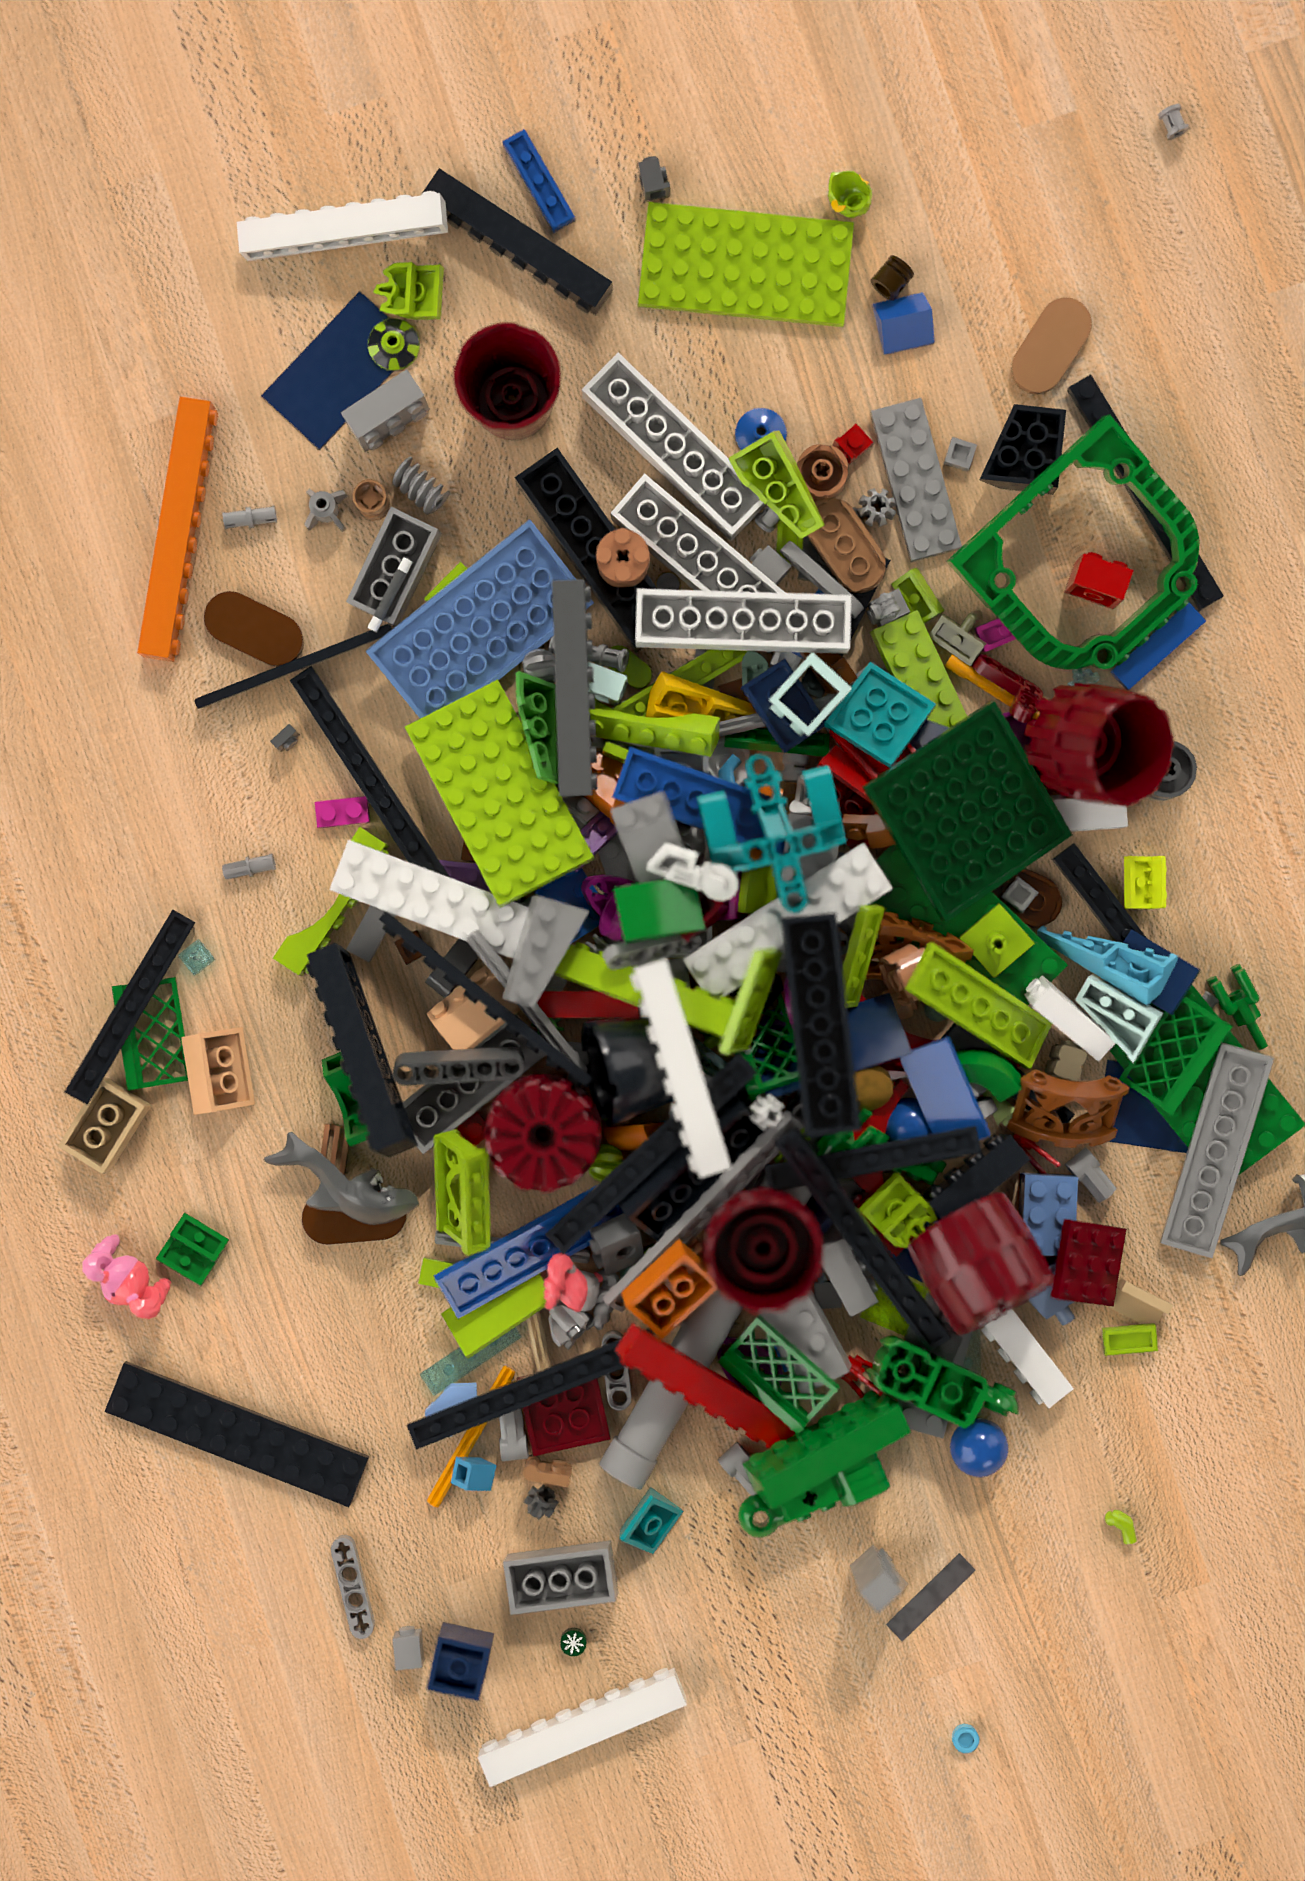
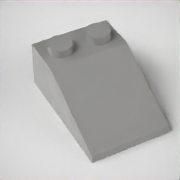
M659 792L611 809L619 836L639 883L652 882L664 878L665 876L649 872L647 870L648 862L665 843L685 849L666 792ZM669 855L661 865L670 868L676 860L689 863V861Z

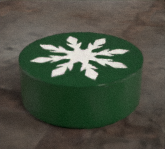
M569 1628L563 1632L560 1646L566 1655L571 1657L579 1656L586 1649L587 1638L581 1629Z

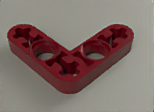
M979 654L972 664L973 669L981 676L1015 696L1009 708V713L1015 719L1022 723L1030 721L1037 712L1034 708L1035 705L1043 697L1042 690L990 656Z

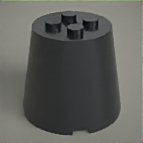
M650 1017L587 1021L582 1026L581 1047L583 1052L587 1051L589 1062L588 1065H585L587 1067L586 1072L594 1078L589 1085V1089L601 1119H608L606 1120L607 1126L617 1125L675 1101L674 1094L668 1095L663 1079L668 1078L666 1069L659 1068L655 1053L660 1052L658 1043H652L647 1027L652 1026ZM687 1026L702 1073V1057L690 1026Z

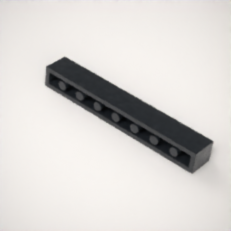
M439 168L423 192L434 191L441 194L446 202L447 222L457 229L462 227L478 243H481V241L485 242L490 246L489 249L499 257L506 256L517 269L521 271L526 269L533 274L532 277L542 285L549 284L555 288L554 292L563 299L570 298L576 302L577 308L588 314L591 312L597 315L613 291V282L442 169Z

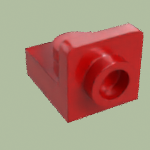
M857 423L833 442V446L844 454L849 465L873 445V441Z
M477 1111L459 1125L456 1130L459 1131L462 1138L475 1147L485 1139L486 1120Z

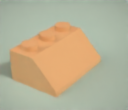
M487 965L477 970L470 977L473 982L514 1015L521 1010L516 1002L502 999L505 988ZM462 986L456 987L451 994L435 1004L426 1013L435 1028L453 1050L474 1049L505 1023L500 1017L494 1020L485 1013L486 1006L480 1001L474 1004L463 994L466 990Z
M243 1027L181 1037L194 1115L255 1105Z

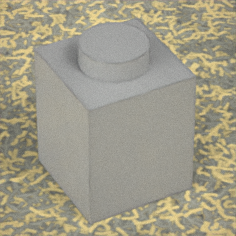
M769 545L764 550L759 548L750 558L752 565L776 585L789 573L792 566Z
M404 1626L399 1628V1631H395L393 1636L395 1670L423 1667L425 1658L422 1629H415L414 1626Z

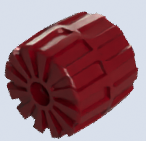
M1074 683V686H1057L1053 688L1055 696L1051 700L1042 697L1034 708L1040 713L1037 719H1031L1026 725L1024 735L1032 739L1030 744L1024 745V752L1030 765H1034V769L1048 790L1083 802L1126 807L1139 804L1142 799L1152 796L1158 790L1159 784L1164 776L1167 775L1171 765L1174 735H1172L1169 723L1170 718L1167 712L1157 705L1155 699L1122 688L1100 684Z
M532 1074L522 1077L505 1087L492 1103L485 1125V1145L495 1170L499 1175L508 1178L514 1184V1187L523 1191L537 1190L541 1191L542 1194L553 1193L562 1187L571 1186L576 1183L595 1162L602 1141L601 1118L596 1105L581 1086L578 1088L570 1080L555 1074ZM539 1127H546L550 1130L551 1136L545 1141L540 1140L536 1137V1130Z
M758 1187L755 1190H743L731 1195L730 1199L717 1208L713 1214L704 1238V1262L709 1276L725 1299L742 1305L747 1312L758 1314L760 1311L774 1310L776 1313L786 1311L789 1305L799 1299L804 1300L812 1292L811 1286L818 1275H821L824 1258L823 1237L820 1227L813 1214L797 1198L789 1193L772 1190L770 1187ZM760 1241H767L771 1247L767 1253L761 1254L756 1251V1244Z
M998 1192L983 1197L955 1211L926 1229L908 1245L909 1253L927 1290L958 1335L968 1334L993 1320L1003 1317L1007 1314L1008 1310L1022 1306L1029 1299L1038 1296L1054 1283V1276L1034 1236L1004 1193Z

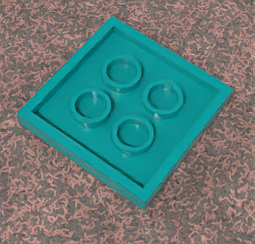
M869 662L852 685V689L825 722V727L888 768H891L935 709L936 703Z

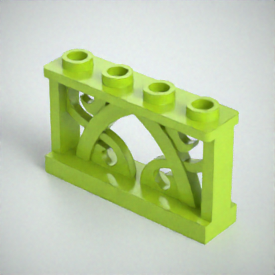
M456 1129L434 1135L436 1228L440 1232L444 1231L462 1246V1252L467 1256L485 1251L491 1247L488 1151L484 1148L477 1149L462 1138Z

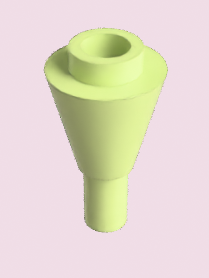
M987 1089L982 1095L984 1097H992L998 1110L992 1115L997 1126L1001 1123L1004 1126L1008 1125L1015 1107L1006 1100L999 1103Z

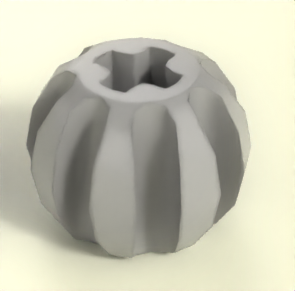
M873 488L867 491L869 497L861 496L858 504L863 506V508H859L858 513L860 518H868L865 524L872 527L875 521L881 527L887 525L885 518L893 520L896 511L891 509V507H895L896 502L894 497H886L889 491L882 488L879 494ZM875 503L879 504L880 512L875 511L876 509L873 507Z
M545 649L530 651L523 659L524 673L554 683V655Z

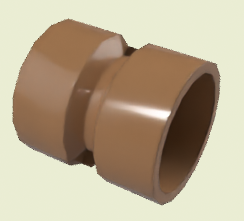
M366 479L359 482L353 490V502L365 519L375 521L387 515L391 506L390 498L381 483L376 480Z

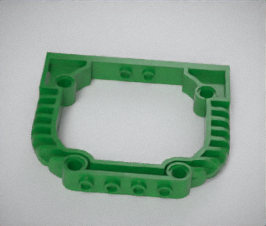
M1110 414L1103 416L946 561L1031 656L1045 665L1058 669L1073 670L1088 666L1109 669L1115 664H1122L1129 658V651L1135 646L1139 648L1150 638L1148 634L1155 628L1157 630L1162 628L1169 621L1168 616L1173 611L1178 612L1189 603L1187 599L1197 588V579L1192 574L1197 567L1200 545L1196 522L1187 507L1151 467V462ZM1072 463L1077 468L1103 471L1104 478L1109 484H1126L1163 526L1170 539L1172 561L1159 574L1157 580L1158 592L1110 635H1093L1078 647L1063 644L1052 636L1013 592L1012 589L1015 587L1016 576L1012 570L1003 567L1002 550L1004 540L997 533L1018 513L1023 515L1033 506L1031 501L1038 494L1041 497L1053 487L1051 482ZM1117 464L1124 468V475L1121 479L1117 478L1114 474V468ZM999 573H1003L1006 577V584L1002 588L997 587L995 584V577ZM1180 577H1183L1186 581L1185 588L1182 591H1179L1176 587V581ZM1104 648L1107 652V659L1100 663L1097 660V653Z

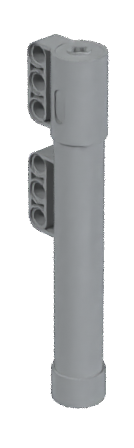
M765 1167L745 1186L746 1191L755 1190L758 1187H768ZM806 1186L779 1191L789 1193L804 1206H806L812 1195ZM760 1241L756 1244L755 1249L758 1253L764 1254L770 1250L771 1245L767 1241ZM717 1289L679 1324L681 1327L671 1346L709 1368L744 1307L735 1301L729 1302ZM657 1379L655 1382L649 1381L619 1435L614 1436L599 1462V1465L607 1473L636 1489H642L657 1464L656 1458L688 1405V1402L683 1399V1394L679 1392L676 1395L670 1393L662 1387L663 1383Z

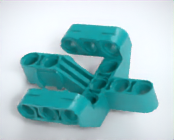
M754 754L746 761L747 778H744V781L751 794L753 803L751 806L752 815L757 814L765 837L737 844L725 792L719 791L698 796L697 803L711 864H722L729 867L733 872L771 864L781 906L789 912L799 913L807 905V895L798 857L825 851L847 842L832 775L828 765L801 772L804 776L807 793H804L805 798L809 800L813 819H810L812 826L791 830L784 808L787 807V800L782 798L778 783L782 781L780 772L778 770L774 771L773 763L769 757ZM758 759H762L765 763V770L760 774H756L753 770V764ZM768 785L771 789V796L767 800H762L759 797V790L761 787ZM810 833L813 836V844L808 848H804L801 843L802 837ZM780 840L787 842V850L783 854H777L775 851V845ZM759 846L761 849L760 858L755 861L750 860V849ZM787 866H791L793 876L789 880H783L781 877L782 870ZM792 893H798L799 902L797 905L788 906V896Z

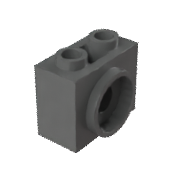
M625 1213L590 1229L592 1240L589 1241V1245L594 1253L592 1258L598 1269L603 1268L607 1277L639 1262L644 1256L640 1232L636 1224L628 1219Z

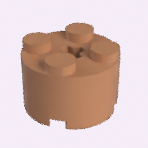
M812 445L800 455L797 466L814 502L819 499L836 498L842 492L848 477V462L838 448L831 445ZM817 470H818L819 472L825 471V472H826L825 477H823L822 475H821V476H817V475H816Z
M625 528L612 531L603 537L596 552L597 566L601 577L614 587H632L640 583L648 572L650 562L649 548L645 540L636 532ZM628 555V562L621 561L619 563L618 556Z
M911 944L880 959V962L884 963L880 966L883 981L890 993L895 991L898 994L899 998L896 1000L903 1006L918 1000L917 997L906 991L905 988L925 950L924 948L918 950Z

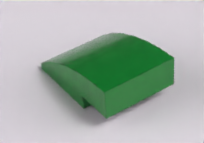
M668 879L614 888L625 944L705 930L696 888Z

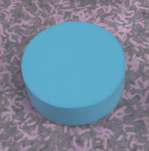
M960 1724L952 1732V1742L959 1752L971 1753L979 1745V1736L973 1726Z

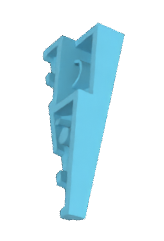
M1041 926L1037 930V935L1048 946L1146 1006L1162 993L1178 960V955L1170 953L1169 957L1154 954V950L1146 948L1145 952L1128 948V944L1092 936H1088L1087 939L1072 937V932L1064 931L1063 934L1049 932L1045 926Z

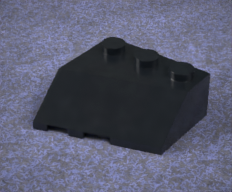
M1014 404L979 480L1000 489L1023 491L1062 455L1066 410ZM1059 476L1051 482L1053 487L1046 494L1053 495L1059 485Z

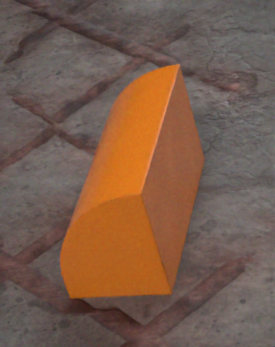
M664 1122L622 1124L603 1127L610 1145L617 1147L620 1151L635 1150Z

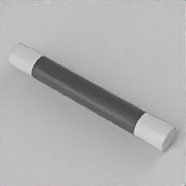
M403 557L367 628L375 632L378 631L413 563L409 559Z

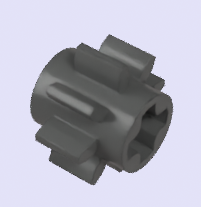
M542 1485L539 1489L533 1486L524 1500V1503L527 1504V1513L538 1520L544 1515L550 1518L559 1501L555 1500V1491L545 1487V1485Z

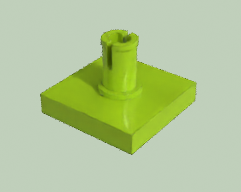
M1000 903L959 937L961 941L974 950L973 955L994 978L1035 944Z

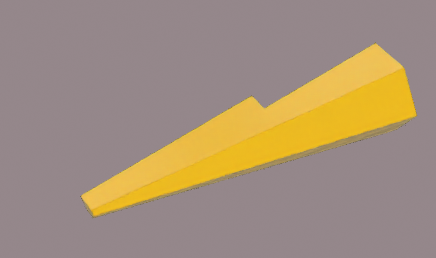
M661 671L650 690L645 717L669 718L697 713L720 717L721 722L754 714L756 711L749 702Z

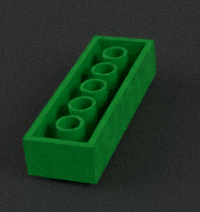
M871 1390L863 1398L845 1404L841 1410L834 1414L821 1417L817 1423L804 1428L799 1434L795 1433L794 1436L786 1440L774 1443L772 1448L763 1453L752 1455L742 1465L753 1490L773 1510L905 1437L911 1431L900 1405L884 1392L882 1395H878Z

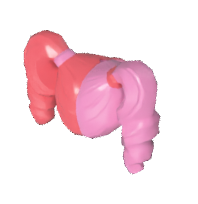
M115 1234L105 1237L101 1243L96 1244L91 1254L83 1261L84 1274L88 1279L101 1283L104 1297L111 1304L129 1305L131 1312L138 1318L151 1319L156 1317L170 1290L171 1281L168 1278L157 1281L153 1286H148L150 1279L145 1264L135 1257L128 1255L113 1259L112 1255L115 1253L120 1242L119 1236Z

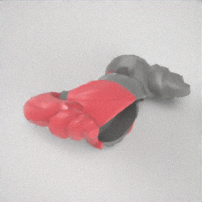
M565 1253L555 1254L548 1262V1277L544 1280L545 1308L552 1309L557 1305L559 1299L575 1312L585 1313L594 1307V1326L596 1329L602 1330L604 1324L609 1322L610 1313L613 1311V1308L605 1303L603 1297L613 1285L620 1281L619 1276L614 1273L607 1277L603 1269L594 1273L579 1270L575 1267L569 1255Z

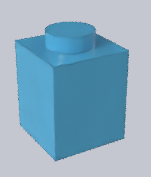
M456 1457L451 1483L466 1491H491L496 1464L481 1457Z

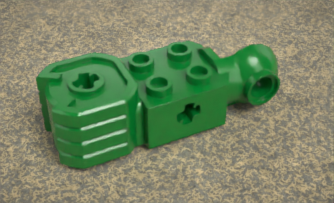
M895 1335L879 1340L882 1347L879 1348L873 1358L872 1368L866 1369L869 1380L881 1391L905 1402L910 1401L918 1408L963 1428H967L974 1423L982 1406L1007 1417L1009 1412L1017 1415L1019 1412L1018 1403L1015 1399L1016 1391L997 1382L990 1386L987 1384V1379L978 1373L931 1353L929 1356L922 1348ZM899 1365H902V1369L899 1371L897 1368Z
M874 1453L807 1490L811 1491L810 1495H806L804 1492L773 1510L768 1507L758 1494L749 1496L739 1507V1524L746 1533L753 1537H767L782 1525L794 1520L801 1522L812 1516L811 1513L814 1511L832 1509L836 1506L835 1502L841 1501L844 1507L857 1505L882 1494L891 1485L877 1453ZM762 1511L768 1517L764 1522L758 1523L753 1520L755 1513Z

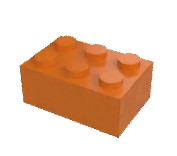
M678 1239L627 1286L621 1294L626 1308L663 1340L718 1288L709 1276L705 1262Z

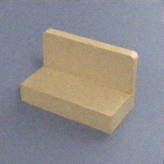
M1120 1278L1117 1284L1114 1307H1108L1141 1324L1155 1323L1157 1327L1163 1313L1169 1314L1173 1305Z

